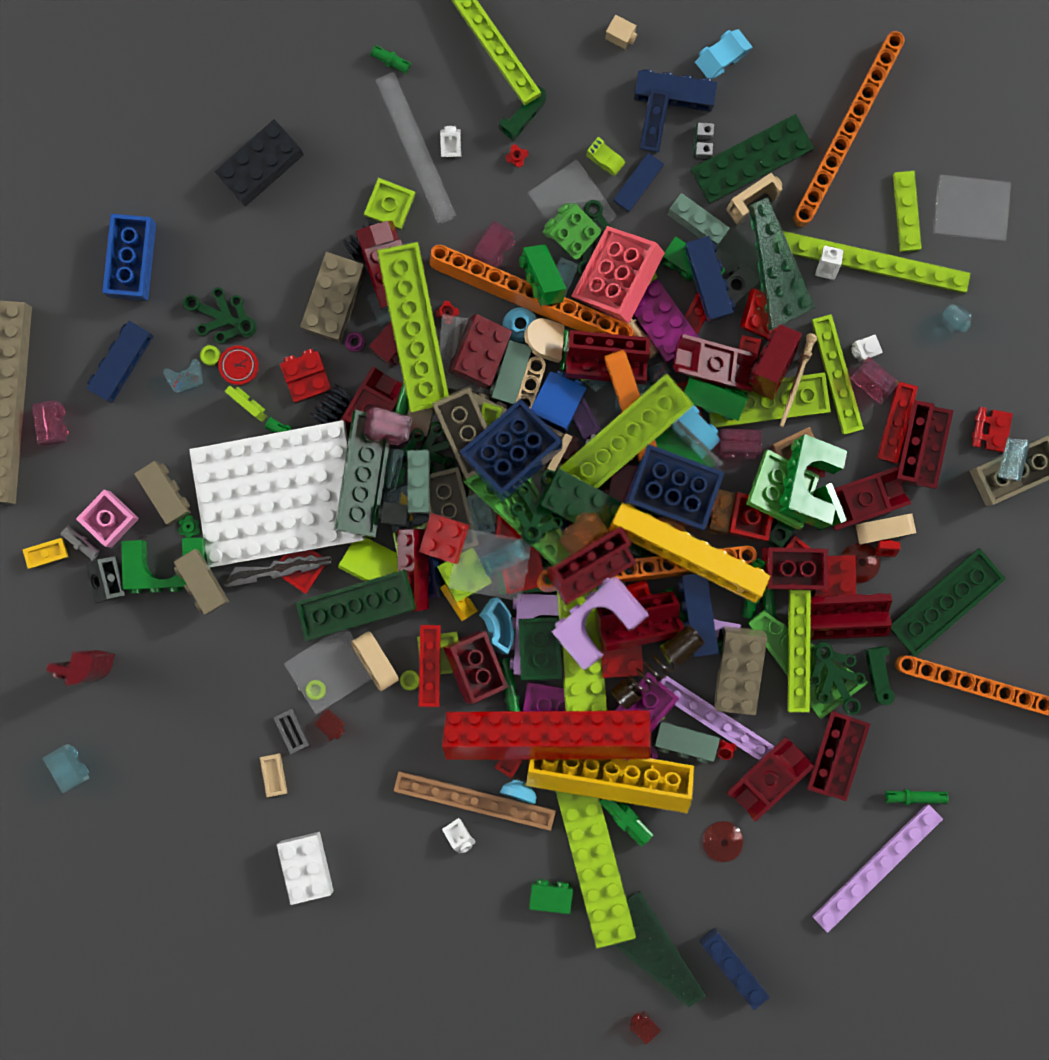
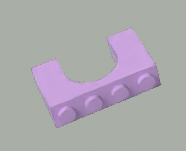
M617 577L605 579L600 585L602 588L597 592L592 591L585 597L586 602L581 606L579 604L570 611L571 615L567 619L562 618L555 624L557 628L552 631L583 670L591 667L603 656V653L592 642L586 631V620L593 609L599 606L611 609L629 630L634 629L649 616Z
M518 593L517 597H513V609H517L516 618L512 617L513 630H516L511 646V650H515L514 658H510V670H514V675H520L518 619L534 618L539 615L558 616L557 595Z

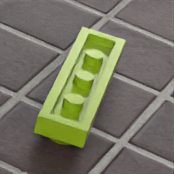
M915 171L895 172L893 174L900 252L920 251L922 247Z

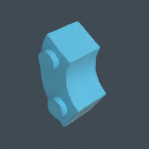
M739 29L734 31L728 30L721 36V40L718 43L701 50L699 53L700 57L695 63L707 78L713 79L725 72L723 68L732 62L733 64L737 63L753 47Z
M693 405L671 427L695 451L705 457L721 441L717 436L719 431L712 424L708 425L698 414L700 411Z
M496 597L489 599L479 616L485 621L487 635L493 650L503 655L508 654L514 640V630L511 621L512 616L508 608Z

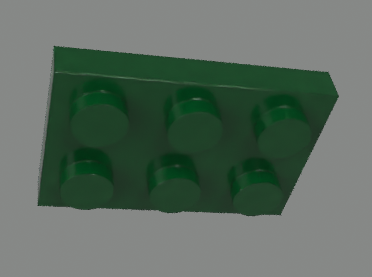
M559 617L518 619L520 681L562 679L561 644L552 633L557 628L555 624L559 621Z

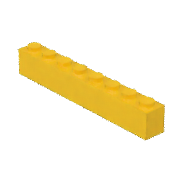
M622 503L618 508L608 531L622 526L629 541L754 603L762 597L770 575L766 574L762 569L754 568L744 560L736 559L723 550H717L707 542L699 541L691 537L689 533L679 531L673 528L671 524L661 522L651 514L637 510L633 505Z

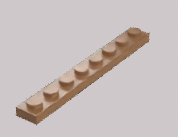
M398 771L394 792L550 831L556 812L554 809Z

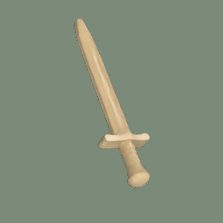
M810 333L806 335V343L798 360L800 364L780 422L781 427H784L805 365L812 355V347L817 341L815 334Z

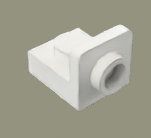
M445 126L440 131L441 157L461 156V131L456 129V126Z
M824 246L815 276L835 280L842 264L843 250Z
M876 335L855 341L851 348L854 358L858 359L859 363L883 353Z
M459 818L442 829L452 848L458 853L469 851L472 845L476 843Z

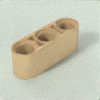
M535 356L529 360L516 402L519 399L529 401L530 409L538 395L545 373L546 364L543 358ZM538 362L542 365V369L534 371L531 365ZM528 381H533L536 384V388L534 390H527L525 384Z
M912 513L855 525L859 544L916 533Z
M370 631L351 641L354 651L380 691L399 681L396 672Z

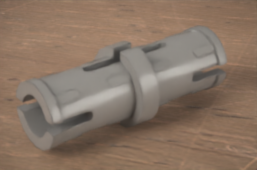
M68 525L61 532V536L73 544L74 549L83 552L90 560H94L100 553L99 549L87 541V537L78 534L71 526Z

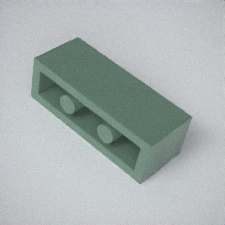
M682 193L673 203L667 214L697 237L710 236L711 241L714 240L716 248L730 229Z
M509 340L503 353V363L499 364L495 373L498 376L497 382H493L489 394H492V400L510 406L516 403L532 353V349L529 346Z
M428 450L408 451V513L430 514V452Z
M660 722L653 745L658 747L657 751L669 753V750L675 751L679 757L688 759L690 755L697 757L696 761L708 764L709 761L714 762L720 738L711 734Z

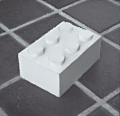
M320 832L283 840L277 844L291 905L330 896L334 890Z

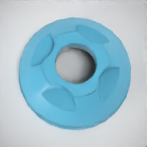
M518 307L510 310L505 315L503 327L512 331L509 340L521 344L526 343L524 337L525 330L531 322L537 319L532 311ZM518 318L525 319L526 327L523 329L516 328L515 320Z
M513 780L502 786L501 794L526 803H536L537 796L533 788L526 786V783Z

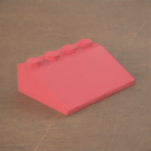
M607 226L571 297L608 316L629 324L665 252L656 242Z

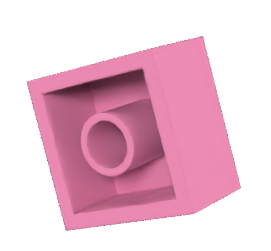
M103 490L76 520L105 547L112 548L139 518L111 491Z

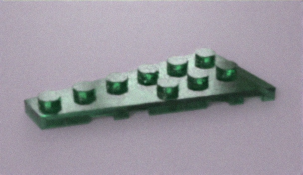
M767 197L749 205L752 230L756 233L757 242L755 243V250H758L760 260L757 262L762 293L765 294L767 304L764 306L765 313H768L769 317L767 327L768 331L777 328L779 324L783 325L815 308V305Z
M639 890L628 897L626 901L636 938L614 945L639 967L649 973L656 981L666 987L686 1006L690 1007L705 998L706 995L641 891Z

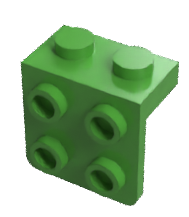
M565 203L558 209L556 217L554 219L551 218L545 224V229L542 233L547 238L554 239L573 259H579L601 234V229L576 203Z

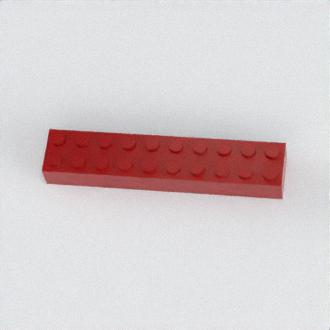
M650 711L446 712L442 748L446 760L650 759Z

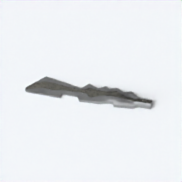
M310 555L303 558L297 556L294 559L288 558L284 562L274 560L270 567H235L225 581L224 586L230 587L258 582L257 578L271 576L274 579L291 575L300 570L303 573L317 569L322 565L331 564V557L317 558Z

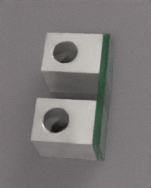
M696 123L693 158L710 159L712 157L713 143L697 142V139L712 140L714 124Z

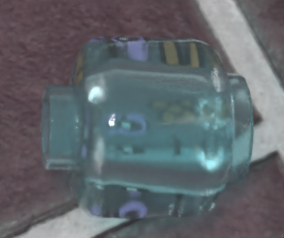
M951 304L942 313L943 325L953 334L965 333L972 326L970 323L972 314L961 304Z

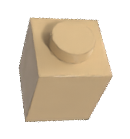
M615 14L606 31L605 39L626 50L629 44L633 45L637 37L635 33L636 25Z

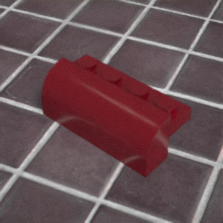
M570 330L566 349L565 377L612 382L604 356L624 350L636 384L646 385L647 362L650 356V338Z
M914 400L897 475L898 482L911 486L937 489L954 410L934 407V403Z
M622 526L613 529L547 568V574L552 586L556 587L566 605L601 585L605 579H611L636 564L628 549L632 544Z
M674 591L635 598L649 616L634 629L630 630L611 609L601 606L596 607L595 623L597 634L605 650L611 651L667 640L679 633L684 626L679 618L680 604Z
M877 593L872 595L856 594L850 596L811 597L810 640L889 636L892 627L889 613L892 604L891 594Z
M100 650L73 651L70 661L48 663L46 672L53 673L52 677L66 678L64 685L98 681L106 677L111 671L115 654Z
M831 711L808 783V790L847 801L871 725L870 723Z

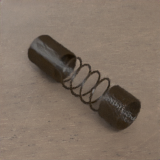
M685 626L670 641L665 643L663 648H660L662 653L669 659L673 670H669L662 665L658 658L652 654L654 660L663 669L665 676L658 675L644 661L648 669L653 672L657 683L654 684L649 681L641 670L636 668L637 672L647 682L649 690L641 688L631 675H628L630 680L624 679L612 689L614 698L622 707L630 709L642 699L643 694L641 690L650 692V684L658 685L657 676L662 679L666 678L665 669L673 672V663L677 665L683 664L701 646L703 647L705 643L702 637L692 626Z

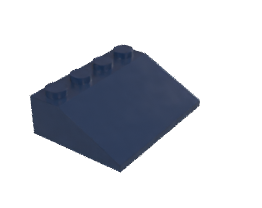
M519 399L460 451V454L486 486L503 502L562 450V440Z
M647 444L630 484L624 504L633 505L636 509L696 531H704L724 472Z

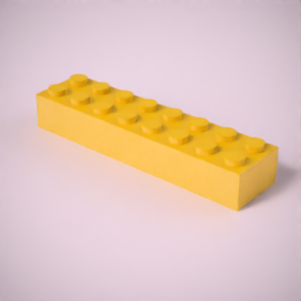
M651 758L628 759V761L625 759L530 760L526 786L688 813L692 801L694 766Z

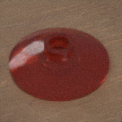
M855 543L843 551L841 556L855 555L856 583L870 581L876 576L880 568V558L876 556V550L865 543ZM860 559L865 561L864 566L858 564Z
M719 821L710 825L705 831L703 847L713 860L728 862L735 859L742 851L743 836L734 824L727 821ZM726 839L728 841L727 845L721 846V840Z

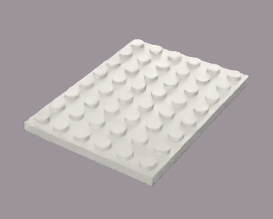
M344 420L189 449L209 568L365 540L364 536L334 530L348 446V435Z

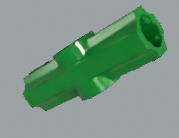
M600 800V804L613 816V820L624 832L627 831L638 845L642 847L653 836L651 831L639 820V816L628 805L618 801Z

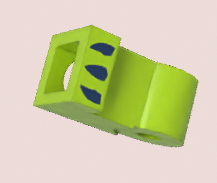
M597 137L587 150L586 156L613 176L625 164L624 159L604 144L600 137Z

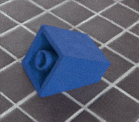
M550 371L531 410L545 424L563 433H567L587 392V388L579 380L574 379V381L567 379L566 375L562 372L556 371L554 373Z

